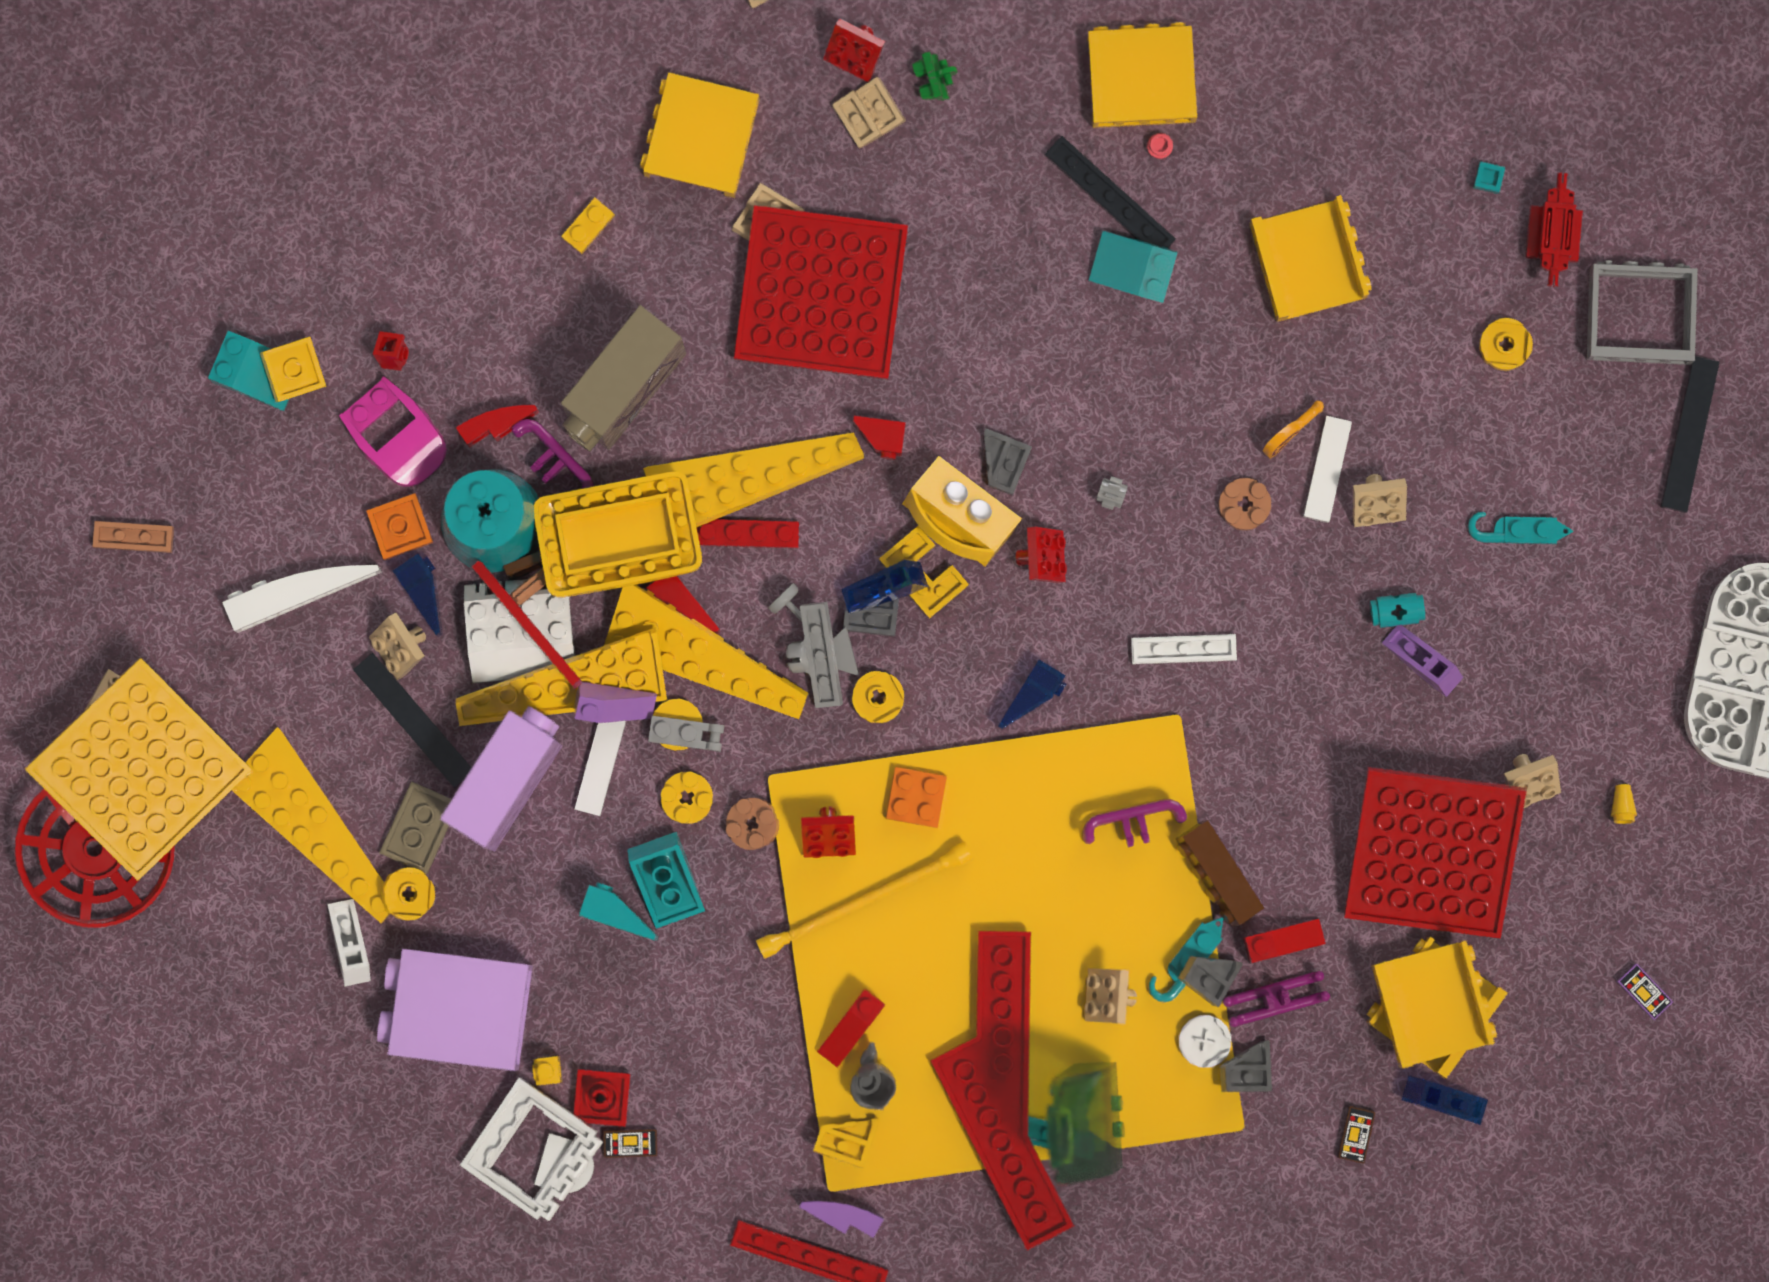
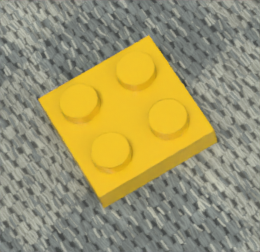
M311 337L260 352L276 402L326 386Z

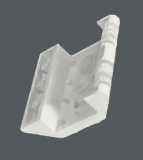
M527 579L505 581L506 592L511 596V592ZM480 583L479 592H477L476 584L464 585L467 648L473 683L509 680L553 664L494 594L488 595V588L485 583ZM548 589L539 590L523 604L518 605L564 660L576 656L573 645L569 597L557 598L552 596Z

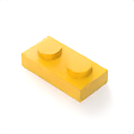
M594 198L561 237L582 254L612 220L615 214Z

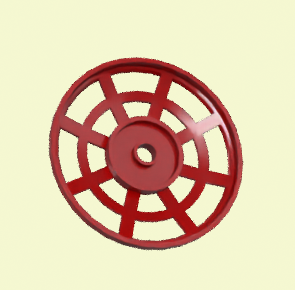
M45 789L41 790L25 809L15 837V861L18 874L26 891L40 908L54 918L68 924L101 928L130 920L150 906L164 889L171 874L175 845L158 861L164 863L163 871L153 889L141 901L132 890L138 881L131 876L126 882L117 871L121 864L102 845L99 855L90 856L87 853L86 847L89 842L97 840ZM47 796L56 809L45 821L40 837L24 835L31 814ZM61 815L70 828L67 830L63 840L48 838L52 825ZM23 845L38 847L39 863L46 879L35 888L29 881L24 867ZM46 848L62 851L65 864L54 873H52L47 861ZM71 872L83 878L82 894L69 890L59 881ZM109 877L118 888L108 894L93 896L95 880ZM54 887L65 897L81 902L80 917H72L58 911L41 896ZM122 895L133 907L127 912L114 917L99 920L90 919L92 904L109 902Z

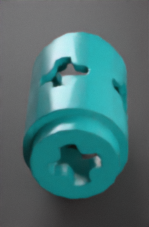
M1407 593L1397 596L1376 597V600L1370 601L1372 625L1379 626V628L1419 624V621L1426 618L1423 595ZM1396 605H1401V608L1404 609L1400 611V616L1391 614V611L1396 610Z

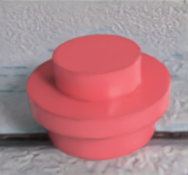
M1164 133L1152 135L1147 143L1149 154L1156 159L1168 157L1173 149L1171 138Z

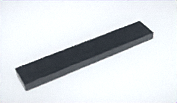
M1063 136L1044 154L1047 159L1137 240L1167 249L1175 242L1176 238Z
M1695 356V361L1691 364L1661 508L1682 513L1688 512L1719 361Z
M374 653L370 654L353 669L354 672L451 785L456 788L467 778L472 767Z

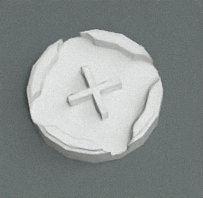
M1199 1015L1190 1019L1182 1027L1179 1035V1048L1183 1057L1189 1063L1198 1067H1213L1220 1064L1228 1056L1231 1048V1035L1227 1026L1220 1019L1210 1015Z

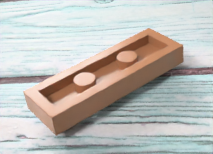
M95 521L92 547L172 553L174 527Z

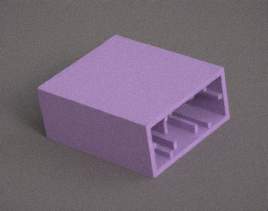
M528 706L521 718L509 711L440 819L483 847L495 852L562 748V745L553 738L559 726L530 706Z
M402 949L401 959H388L384 987L385 990L396 991L394 1012H381L377 1041L389 1043L388 1055L512 1071L519 1070L533 966Z

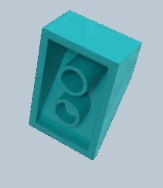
M1102 231L1089 281L1163 303L1178 251Z
M228 331L208 379L214 384L281 411H285L289 399L280 402L275 401L260 352L271 348Z
M677 832L627 849L629 864L656 929L705 912Z
M598 882L595 887L589 885L579 916L654 941L658 940L659 936L618 895L612 893V887Z

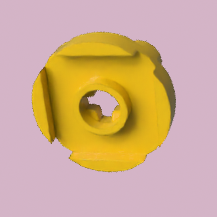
M1501 318L1491 323L1482 333L1479 342L1480 353L1483 356L1484 362L1501 371H1510L1520 367L1530 356L1533 347L1532 336L1529 331L1526 330L1522 323L1511 318ZM1504 338H1508V342L1513 344V348L1503 351V348L1499 346V342H1503Z
M869 672L857 681L853 689V706L858 715L870 723L882 724L889 722L899 714L903 707V687L896 677L886 672ZM876 690L879 693L884 692L886 695L883 698L884 703L880 705L878 702L873 703L871 701V698L874 697L873 692Z
M680 772L673 775L665 783L661 791V804L665 813L672 820L682 824H694L704 819L710 812L713 804V791L710 784L702 776L693 772ZM683 791L694 794L691 805H688L686 802L683 804L680 802Z
M401 868L387 876L381 892L382 902L386 912L400 920H416L433 906L435 888L432 881L421 870ZM407 886L410 887L411 892H414V897H410L409 902L405 901V897L402 896V892L406 890Z

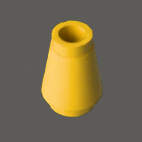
M1616 785L1611 817H1613L1616 824L1634 823L1637 812L1631 785Z

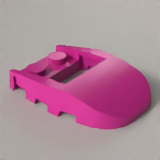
M383 377L379 383L356 403L339 415L365 458L397 485L411 487L422 483L442 465L445 459V441L429 418V415L386 377ZM400 400L413 414L415 419L376 452L361 434Z

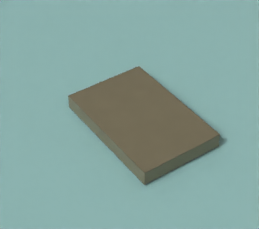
M411 781L379 853L428 874L450 826L440 818L452 799Z

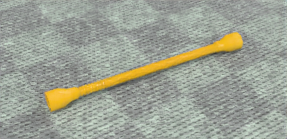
M965 841L953 846L945 855L939 857L940 859L935 861V863H929V865L923 866L920 870L917 869L910 874L904 875V877L898 878V880L892 881V883L886 884V886H881L880 889H875L874 892H868V894L862 895L859 899L856 898L853 902H847L844 906L841 905L828 913L822 914V916L816 917V919L810 920V922L804 923V925H799L798 928H793L792 931L770 934L756 940L764 959L778 953L792 939L794 940L798 936L800 937L804 933L810 932V930L813 931L816 927L819 928V926L821 927L822 924L825 925V923L827 924L831 920L834 921V919L840 918L843 914H849L853 910L859 909V907L861 908L868 903L874 902V900L880 899V897L886 896V894L892 893V891L895 892L898 888L901 889L904 885H909L910 882H916L919 878L922 879L925 875H931L935 871L941 870V868L961 866L972 861L973 857Z

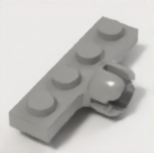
M828 602L802 604L800 612L804 640L792 642L787 646L786 658H793L792 662L787 663L788 668L793 673L806 672L810 675L815 708L841 706L843 700Z

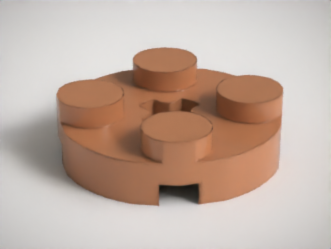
M1240 478L1229 483L1219 498L1221 516L1231 527L1237 530L1248 531L1255 529L1266 520L1271 510V498L1265 485L1250 478ZM1243 497H1247L1248 501L1252 502V507H1248L1246 512L1243 511L1241 506H1238V502H1241Z
M760 798L741 799L733 805L727 815L726 833L740 848L746 850L761 849L771 844L776 838L779 831V819H777L775 809L769 802ZM754 816L757 818L756 823L759 826L757 829L753 828L750 831L747 820H751Z

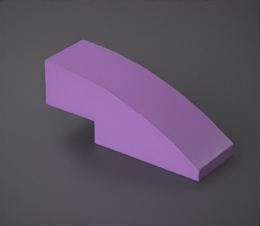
M802 1201L799 1206L843 1233H846L849 1226L852 1225L873 1238L884 1218L863 1208L834 1201Z

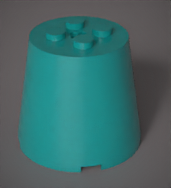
M481 470L463 476L450 489L442 508L441 530L447 547L460 562L470 568L476 562L481 561L490 573L505 571L504 565L533 554L539 545L534 520V503L539 499L538 494L523 478L504 470ZM486 506H489L491 514L490 516L485 514L483 518L480 510L482 507L486 509Z

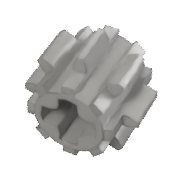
M1111 476L1110 480L1103 478L1096 501L1102 502V507L1111 510L1114 509V506L1121 508L1128 486L1122 484V479Z

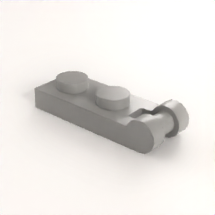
M652 716L648 742L721 752L720 736L724 733V725ZM703 731L710 732L709 742L702 741Z

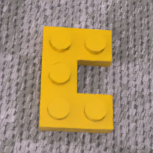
M918 525L881 556L879 561L930 619L966 589L969 584L953 565L934 581L926 575L916 562L933 549L935 544Z

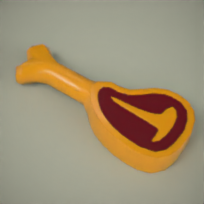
M1315 401L1296 421L1291 422L1279 431L1265 445L1263 449L1264 454L1270 459L1278 454L1305 425L1322 413L1324 408L1323 402Z

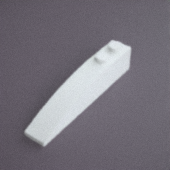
M378 565L323 568L294 574L269 583L266 580L253 584L250 591L243 593L240 590L228 595V600L222 603L234 631L240 633L380 574L382 571Z

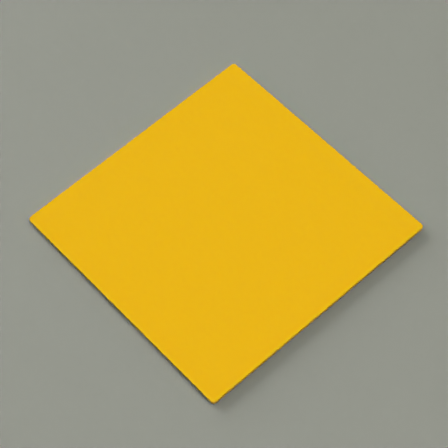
M1179 715L769 776L768 784L771 805L775 809L777 819H779V831L776 839L791 931L793 928H798L799 925H804V923L810 922V920L816 919V917L822 916L826 912L828 913L841 905L844 906L847 902L850 903V901L853 902V900L859 899L862 895L865 896L868 892H874L875 889H880L881 886H886V884L892 883V881L898 880V878L904 877L908 873L910 874L917 869L920 870V868L926 867L929 863H935V861L940 859L939 857L945 855L953 846L965 841L973 857L972 861L964 865L950 866L946 869L941 868V870L935 871L931 875H925V877L919 878L916 882H910L909 885H904L903 888H898L895 892L892 891V893L886 894V896L880 897V899L874 900V902L868 903L861 908L859 907V909L853 910L849 914H843L840 918L837 917L834 921L831 920V922L825 923V925L822 924L821 927H816L813 931L810 930V932L804 933V935L798 936V938L791 941L819 1132L822 1125L867 1121L875 1118L880 1120L863 1169L823 1155L829 1191L834 1192L985 1169L930 1061L977 1037L978 931L1032 932L1029 1070L1030 1117L1101 1134L1097 1152L1236 1132L1244 1129L1240 1093L1221 1092L1220 1065L1234 1058L1232 1041L1228 1056L1220 1064L1213 1067H1198L1189 1063L1183 1057L1179 1048V1035L1182 1027L1190 1019L1199 1015H1210L1220 1019L1230 1032L1227 1009L1223 1005V1001L1219 1007L1212 1006L1186 985L1172 1001L1159 1002L1152 997L1148 988L1149 981L1153 976L1157 977L1155 988L1159 993H1166L1172 987L1175 981L1168 973L1169 963L1201 923L1206 924L1213 921L1210 899L1206 894L1207 888L1202 880H1198L1191 869L1193 867L1188 858H1184L1177 848L1179 844L1176 838L1198 824L1182 719ZM895 767L947 776L938 828L886 819ZM1164 799H1172L1179 802L1187 814V819L1183 823L1176 822L1174 814L1170 811L1145 815L1150 839L1149 843H1144L1141 839V831L1136 818L1129 819L1134 846H1127L1121 821L1096 827L1094 830L1095 839L1091 844H1086L1083 841L1085 823L1091 817L1098 814ZM829 806L836 809V816L854 815L856 855L804 858L801 818L820 817L819 811L823 807H826V814L828 816ZM1217 947L1208 958L1219 959ZM1088 968L1129 971L1128 990H1135L1137 997L1128 996V999H1136L1137 1001L1134 1006L1126 1005L1125 1024L1085 1021ZM866 989L883 1002L885 1007L837 1068L817 1051L859 995ZM870 1042L875 1043L877 1063L887 1067L896 1080V1092L883 1110L861 1107L854 1101L851 1095V1079L861 1067L860 1058ZM1034 1145L1041 1161L1075 1156Z

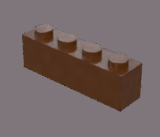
M1208 820L1199 822L1176 838L1180 854L1184 858H1188L1192 864L1193 874L1205 884L1207 896L1212 902L1217 903L1221 909L1220 915L1226 924H1230L1232 927L1240 926L1264 909L1259 898Z

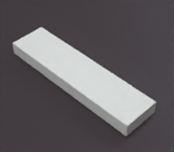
M1330 416L1325 418L1303 515L1304 518L1326 523L1330 521L1352 424L1351 421Z
M1236 634L1131 638L1132 664L1237 660Z
M626 721L598 723L575 810L601 816Z

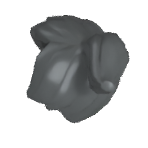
M870 1042L860 1058L861 1067L851 1079V1095L854 1101L861 1107L883 1110L896 1092V1080L887 1067L877 1063L875 1043Z

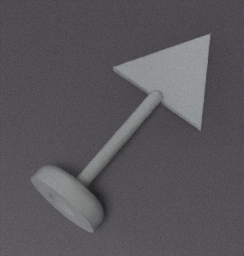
M794 583L791 584L768 609L772 613H778L786 605L802 622L800 610L790 601L798 593V587ZM846 626L833 638L838 670L859 676Z

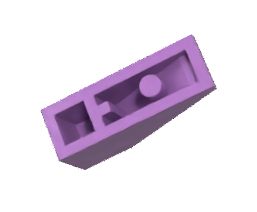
M1397 625L1382 642L1385 647L1445 697L1463 679L1456 665L1402 625Z
M581 682L582 684L578 686L575 700V719L608 723L652 718L657 693Z

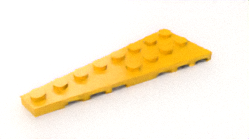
M848 433L648 466L643 468L645 476L672 471L684 474L689 485L696 527H699L864 459V454L855 434Z
M638 585L622 588L604 645L657 628L664 671L800 719L808 692L788 679L777 676L768 670L767 666L763 663H757L746 656L745 652L741 649H735L723 641L724 638L709 630L693 618L690 620L676 611V607L673 605H667L653 596L654 593L651 591H645Z
M657 628L649 629L565 659L566 663L582 682L657 693L656 702L667 700ZM551 664L456 698L459 726L503 721L509 711L521 718L528 706L544 716L575 712L578 687L574 690L558 669Z
M277 727L245 762L252 771L232 791L382 924L390 915L386 912L382 902L383 879L286 736Z

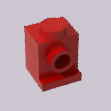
M379 332L373 356L381 368L402 370L409 355L408 347L404 342V334Z

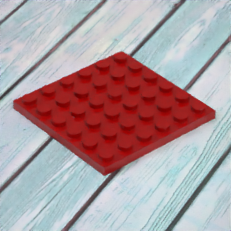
M754 205L734 360L888 380L908 225Z
M1368 767L1344 918L1501 939L1527 793L1526 788Z

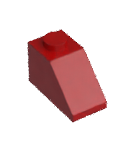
M854 416L853 423L875 453L881 454L880 457L890 460H896V456H902L906 422Z

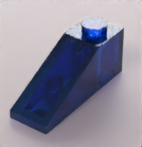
M418 553L392 571L435 635L440 637L443 635L436 577L432 573L436 568L428 556L422 558Z
M903 560L844 587L841 591L848 613L852 614L906 597L928 587L921 562Z
M1038 660L998 725V728L1000 730L1007 728L1050 701L1054 694L1059 697L1067 683L1063 682L1066 675Z
M1408 1075L1401 1101L1479 1125L1482 1123L1488 1102L1487 1099Z

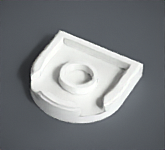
M549 1133L534 1185L543 1186L572 1143V1139ZM583 1153L582 1156L590 1162L580 1177L576 1179L570 1174L567 1177L575 1183L569 1193L583 1188L593 1175V1158L586 1153Z

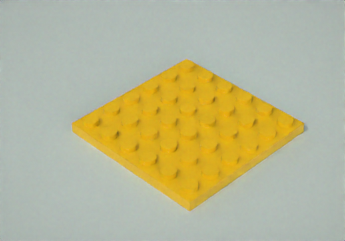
M141 657L25 768L137 881L252 771Z

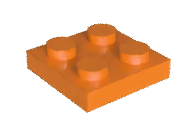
M416 493L366 511L384 560L434 543Z
M895 767L886 819L938 828L947 776Z

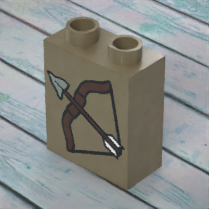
M640 305L561 402L568 417L562 424L567 430L566 434L589 452L598 442L607 450H610L686 356L682 337Z

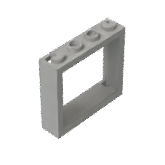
M1609 260L1605 262L1597 261V264H1593L1589 272L1587 360L1691 365L1695 361L1697 268H1690V265L1684 264L1664 267V263H1649L1648 266H1638V262L1634 261L1623 262V265H1612V261ZM1599 276L1685 280L1683 350L1597 346Z

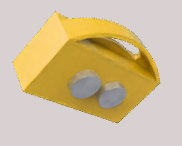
M940 456L937 457L911 488L902 505L909 509L920 528L938 545L956 555L978 561L984 567H986L1012 535L1022 519Z

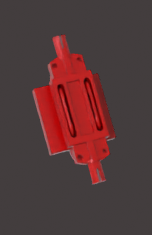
M1557 173L1556 188L1547 191L1546 202L1543 206L1531 205L1529 210L1525 258L1541 259L1540 268L1549 272L1548 287L1552 285L1553 287H1558L1559 272L1568 269V262L1577 263L1579 261L1583 210H1576L1574 192L1566 189L1567 173L1563 175L1562 173Z

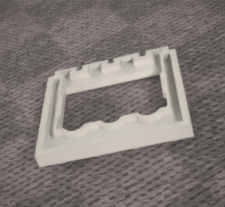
M520 1077L460 1166L537 1220L542 1216L550 1221L560 1204L553 1200V1197L555 1196L559 1200L564 1201L575 1184L567 1178L570 1174L578 1179L590 1162L582 1156L583 1153L593 1157L603 1141L595 1136L598 1132ZM533 1105L543 1110V1114L563 1128L567 1127L577 1134L534 1199L507 1178L491 1169Z

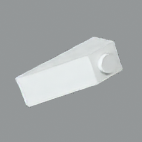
M354 899L328 904L344 986L371 981L369 963Z

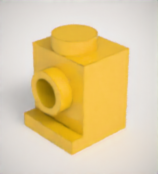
M560 1056L533 1059V1077L536 1080V1086L563 1082Z

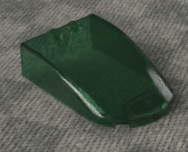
M1116 1062L1075 1063L1054 1077L1049 1089V1094L1054 1095L1053 1105H1047L1048 1152L1051 1169H1057L1058 1175H1055L1054 1178L1058 1185H1073L1103 1178L1116 1173L1123 1167L1121 1137L1125 1135L1124 1122H1120L1119 1111L1123 1110L1122 1095H1118Z

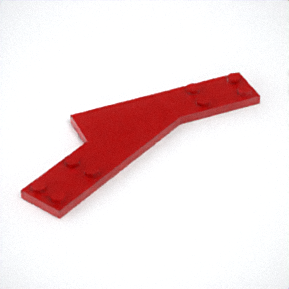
M978 931L977 1037L930 1061L1026 1250H1029L1074 1227L1029 1137L1032 932Z

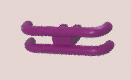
M525 419L512 427L515 437L519 438L531 432L549 448L530 467L533 472L540 470L554 456L559 459L544 474L542 481L545 484L550 482L566 466L581 481L582 489L594 487L593 481L585 469L537 421Z
M1164 799L1098 814L1091 817L1085 823L1083 841L1086 844H1091L1095 839L1094 830L1096 827L1121 821L1127 846H1134L1129 819L1136 818L1141 831V839L1144 843H1149L1150 839L1145 815L1170 811L1174 814L1176 822L1183 823L1187 819V814L1184 807L1172 799Z
M1315 971L1225 997L1223 1005L1226 1007L1262 997L1265 1008L1231 1017L1229 1025L1237 1027L1328 1001L1330 994L1327 991L1290 1000L1287 991L1322 981L1324 973L1322 971Z

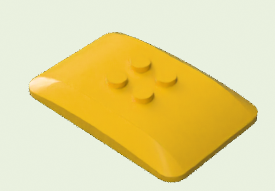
M678 471L543 496L534 503V520L546 586L549 593L554 597L563 598L679 576L696 571L702 564V554L686 476Z

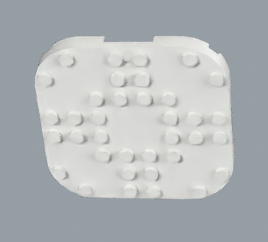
M1754 563L1743 566L1728 574L1716 586L1710 597L1685 704L1684 724L1691 744L1710 763L1725 769L1769 779V563Z

